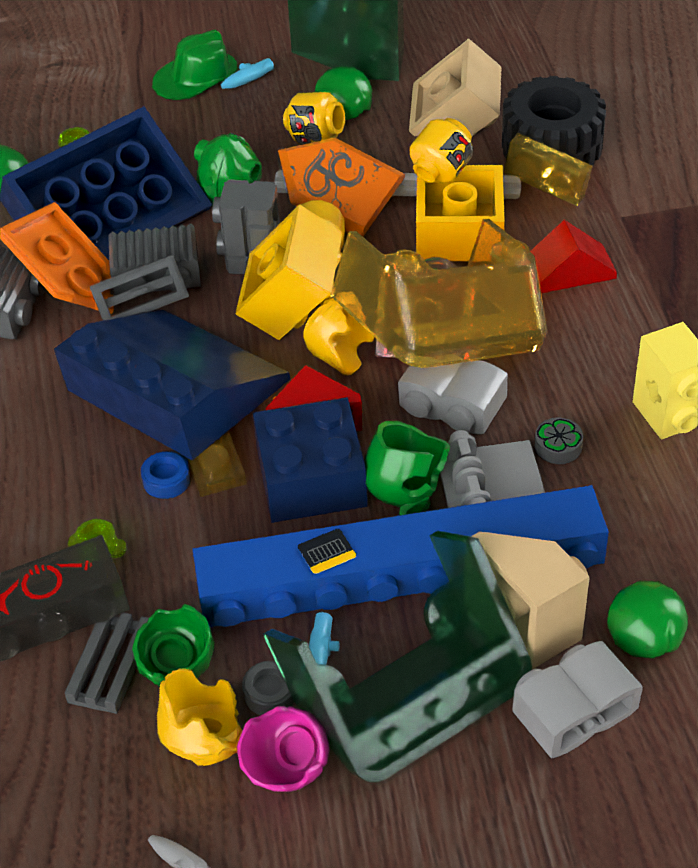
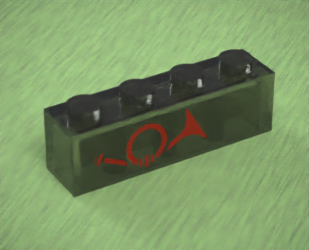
M103 535L0 573V661L8 660L17 653L40 644L57 641L71 632L96 622L108 621L116 615L130 610L121 578Z

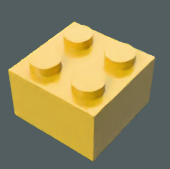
M466 165L450 183H439L436 181L428 183L417 176L416 261H503L505 223L503 165Z
M299 204L249 254L235 314L277 340L284 337L292 328L299 329L306 321L309 313L318 305H323L324 301L331 298L335 292L336 283L333 280L336 267L342 257V253L339 251L342 231Z

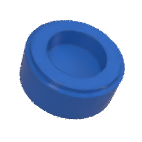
M170 451L159 452L148 457L141 467V478L145 491L159 499H169L182 494L190 484L187 460L182 455Z

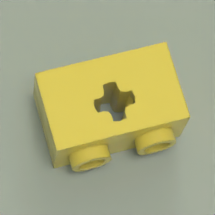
M684 322L643 335L640 341L633 403L661 440L678 433L690 432L698 426V339Z

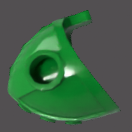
M229 133L217 136L211 141L202 139L195 147L194 157L198 161L197 183L212 203V206L215 196L221 197L224 183L228 179L248 180L252 184L254 181H260L262 178V164L252 151L250 145L241 136Z

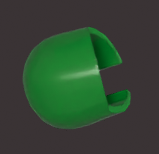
M384 421L378 425L364 457L366 467L365 484L369 492L385 504L400 507V516L427 511L430 506L429 498L436 490L440 472H443L450 451V444L437 437L428 436L412 425L399 421Z

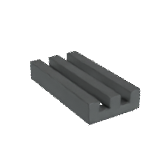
M173 254L90 285V290L103 321L147 313L189 297ZM165 267L169 268L170 274L104 299L102 292ZM174 283L176 286V291L111 315L108 309L166 285Z
M102 609L64 694L68 704L114 714L118 713L137 669L132 652L135 636L138 629L148 621V617L141 616L139 621H134L132 614L122 612L120 617H115L112 610ZM112 629L114 631L86 693H83ZM127 633L133 634L107 697H100Z

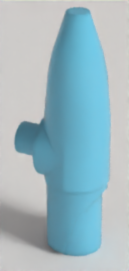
M269 58L252 65L250 63H242L239 66V71L233 73L221 83V88H236L250 83L267 72L274 70V64Z
M325 612L316 614L314 628L310 635L307 673L312 687H316L325 672L328 656H330L331 651H339L340 648L339 641H331L333 617Z

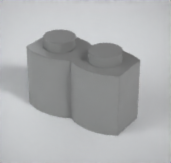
M423 346L398 382L399 405L415 417H424L432 420L441 419L456 431L464 430L471 434H484L507 398L508 374L499 367L485 361L475 359L464 360L461 356L445 348Z
M597 641L587 646L580 644L568 650L561 658L559 665L543 670L537 668L526 673L518 681L516 689H514L512 711L550 758H556L577 748L595 733L607 730L629 717L639 708L643 686L603 641Z

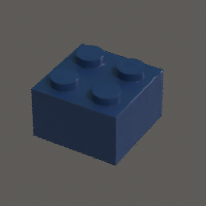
M348 397L253 412L257 453L271 523L368 507L367 486L365 484L366 467Z

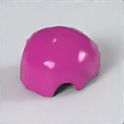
M276 706L258 717L250 718L245 723L237 744L241 770L254 785L274 792L300 790L313 782L323 772V767L327 764L330 751L326 730L311 712L291 706Z

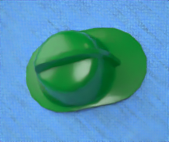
M218 30L189 35L182 38L176 46L174 60L156 72L152 79V87L157 95L165 99H188L226 80L237 71V61L227 54L222 35Z

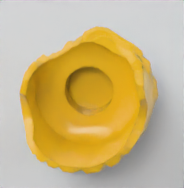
M346 291L341 293L340 296H333L325 300L324 304L318 307L309 317L303 333L306 347L315 357L347 376L355 373L362 365L357 354L358 347L364 342H373L376 336L369 323L370 317L366 312V305L357 291Z
M189 669L174 670L165 676L164 681L160 684L157 734L160 742L170 752L191 760L198 766L212 765L226 760L237 753V744L242 728L237 721L239 712L236 709V695L229 681L220 679L216 685L207 686L197 680L193 671Z

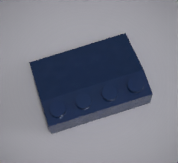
M145 107L137 109L4 175L0 190V201L14 221L56 202L108 260L109 234L111 232L118 234L120 231L127 233L129 230L133 232L137 229L144 231L146 228L152 231L155 227L161 229L164 226L169 229L172 225L177 227L212 207V203Z
M165 310L88 323L54 348L68 391L190 460L195 459L290 380L288 371Z

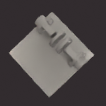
M459 430L451 434L448 441L450 451L443 472H440L448 508L545 493L530 440L476 447L475 438L469 435L467 431Z

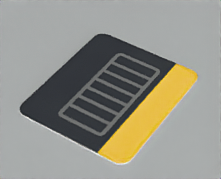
M340 529L332 530L298 545L299 551L314 574H318L356 557V553Z

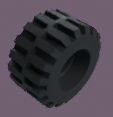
M536 77L532 78L530 82L523 81L518 84V88H512L508 92V98H505L503 102L501 146L503 148V155L506 159L511 160L510 164L515 168H523L524 173L529 175L538 174L542 178H548L549 176L566 178L568 174L575 176L582 173V169H590L594 166L595 160H599L603 148L606 118L604 99L600 98L601 94L596 89H590L589 84L577 82L574 78Z

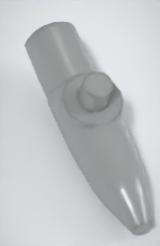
M151 835L148 839L156 853L173 868H211L202 858L170 839Z

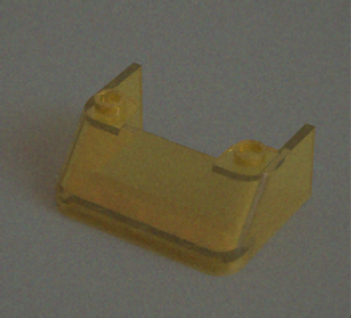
M490 219L482 220L468 266L440 270L432 269L417 252L401 249L396 253L382 254L357 231L348 232L331 297L403 363L418 368H430L533 352L541 349L547 333L535 256L529 251L530 249L527 244L511 237Z

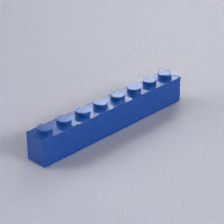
M591 485L192 548L202 615L207 618L210 627H229L245 621L270 617L284 618L294 613L319 609L334 610L344 605L368 601L383 602L393 597L418 593L432 594L448 588L470 585L471 536L480 531L555 541L570 557L578 558L585 568L605 563L609 531L595 491ZM340 529L356 553V557L318 574H314L299 551L298 545L332 530Z

